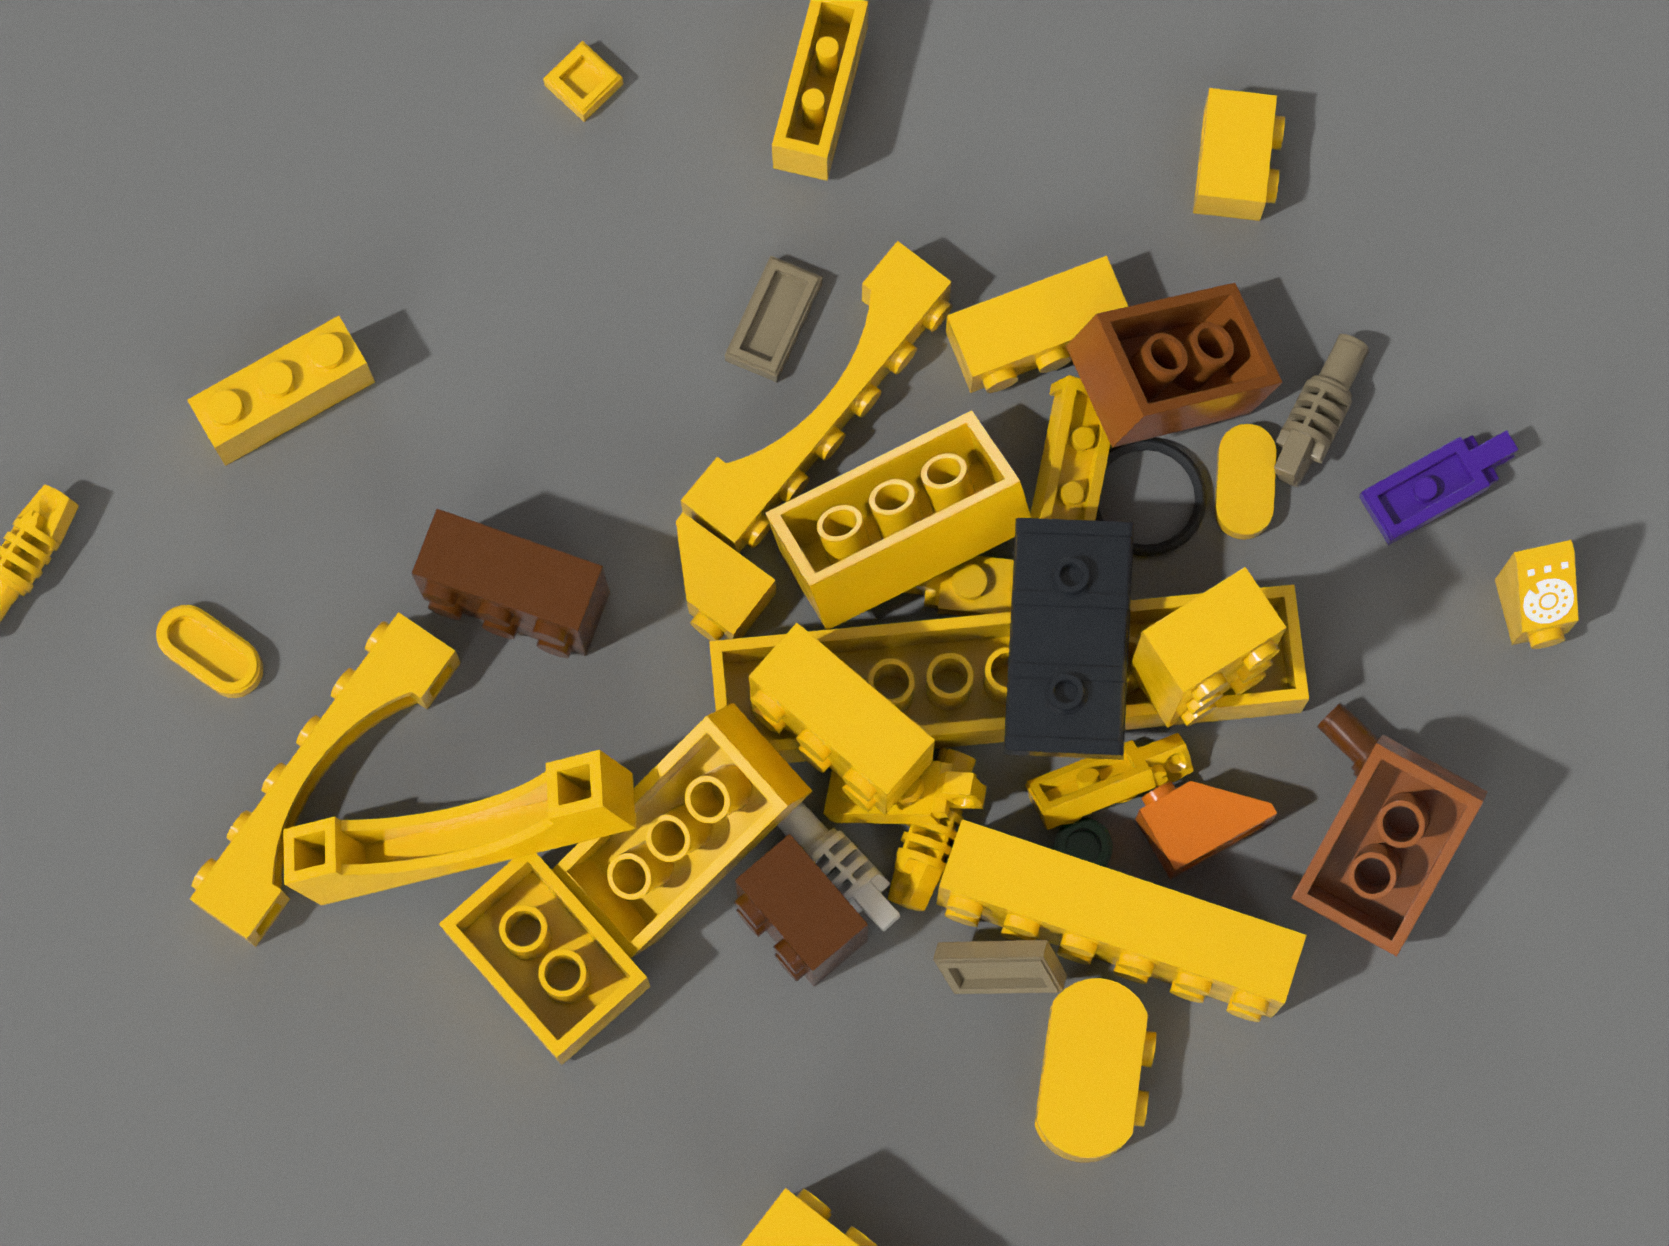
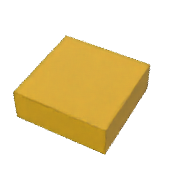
M581 41L543 78L544 86L583 122L623 85L622 76L584 41Z

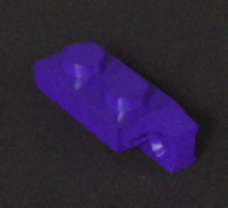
M1507 430L1481 445L1477 443L1473 435L1462 439L1460 436L1368 487L1360 493L1359 498L1389 546L1487 491L1492 484L1499 480L1494 469L1515 457L1514 453L1519 449Z

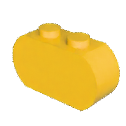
M1102 978L1078 981L1065 988L1054 999L1050 1007L1034 1127L1042 1142L1052 1152L1070 1161L1089 1163L1110 1157L1129 1140L1133 1134L1134 1126L1144 1127L1149 1091L1138 1089L1141 1066L1152 1068L1156 1046V1032L1146 1031L1148 1014L1144 1005L1130 989L1118 982Z

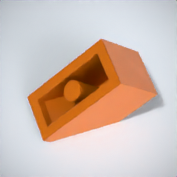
M1169 781L1141 798L1145 806L1139 809L1135 820L1171 880L1271 824L1277 812L1272 803L1193 781H1189L1176 789L1173 782Z

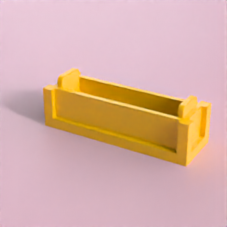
M1068 375L1052 383L1049 395L1054 396L1030 514L1032 518L1095 521L1110 442L1081 379Z

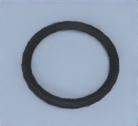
M1146 439L1112 448L1109 450L1106 469L1121 456L1134 451L1148 450L1160 452L1174 459L1187 472L1194 487L1195 502L1193 513L1188 523L1174 537L1158 544H1133V555L1144 557L1162 555L1176 550L1186 543L1198 530L1205 515L1207 502L1205 483L1199 469L1191 458L1179 448L1164 441ZM1098 508L1095 521H1104Z

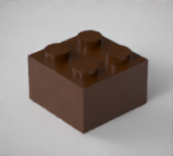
M790 834L735 879L738 898L734 903L738 907L736 909L737 914L757 937L761 936L765 931L776 942L773 946L776 951L774 954L775 958L796 982L805 976L813 986L817 985L867 942V922Z

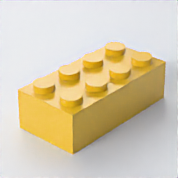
M972 410L765 513L785 563L826 630L1014 538L1016 518H1032L1019 478Z
M731 703L707 715L634 787L636 829L580 842L552 871L623 951L632 958L658 942L784 820L812 790L734 703Z

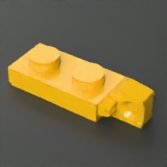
M976 556L904 593L925 595L924 607L938 609V614L974 616L1011 612L1014 560Z
M1175 733L1145 746L1137 747L1133 740L1125 742L1124 760L1084 758L1027 781L1025 786L1032 805L1046 829L1049 830L1060 825L1077 822L1083 816L1115 803L1130 801L1138 794L1156 788V786L1159 787L1169 781L1175 782L1194 771L1186 743L1179 733Z
M932 761L929 767L893 808L884 815L875 806L867 812L852 801L842 790L846 783L832 770L823 814L831 822L939 825L940 818H947L949 816L950 808L983 809L987 786L983 785L976 778L977 775L975 773L957 772V767L952 763Z

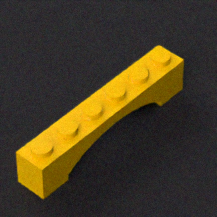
M897 241L862 283V301L869 306L865 327L848 366L826 398L798 426L762 450L729 463H725L719 457H716L681 499L682 512L738 553L746 544L751 548L756 547L771 529L765 513L778 507L782 501L788 502L801 494L810 479L805 474L818 457L827 461L835 453L846 436L841 431L854 414L862 418L869 412L882 392L877 386L890 371L898 375L908 365L917 351V347L913 343L925 328L934 332L946 319L953 306L948 302L950 300L951 281Z
M399 612L390 624L383 621L375 628L365 645V650L369 653L356 671L348 668L340 676L330 695L335 700L321 718L314 715L305 724L296 740V744L300 748L287 765L281 762L270 772L261 789L265 796L252 813L245 810L240 814L228 831L226 838L230 841V844L217 861L213 858L206 861L193 879L191 887L195 889V892L190 897V900L255 947L290 900L281 890L284 867L283 829L295 827L309 796L321 778L352 743L382 720L400 710L417 703L428 709L461 664L454 649Z
M599 749L545 763L546 771L534 779L506 792L472 803L427 813L380 819L340 820L334 816L283 829L284 885L320 905H326L636 829L633 773Z

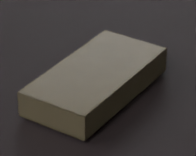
M770 256L724 355L725 361L777 383L822 286V277Z
M1048 940L938 942L933 958L954 994L1063 992L1067 973Z

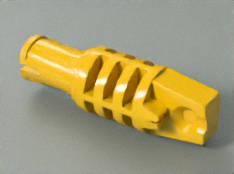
M45 484L16 517L12 524L14 527L11 532L7 531L3 537L5 541L0 546V622L19 594L24 597L27 592H31L34 587L32 585L36 578H40L43 573L41 571L44 565H48L52 559L50 557L51 554L60 547L79 507L76 502L64 493Z
M940 748L937 761L954 764L957 767V772L971 773L976 763V759L969 755L945 748ZM950 808L949 816L947 818H940L939 825L906 824L910 828L908 832H903L901 841L904 842L903 848L899 847L895 855L894 873L887 898L889 901L907 909L925 911L935 887L938 885L947 864L944 860L945 857L949 858L952 850L950 843L955 841L957 831H955L956 826H960L961 820H964L962 809Z

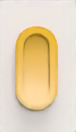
M1240 424L1228 430L1223 436L1217 452L1215 518L1223 532L1233 538L1242 540L1252 539L1262 534L1268 527L1274 513L1276 445L1272 436L1264 428L1254 424Z
M180 605L167 611L160 619L156 630V638L162 652L171 661L216 693L227 698H239L250 694L259 685L263 676V662L259 653L248 641L204 610L193 605Z

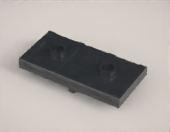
M1016 518L1004 755L1124 760L1134 523Z

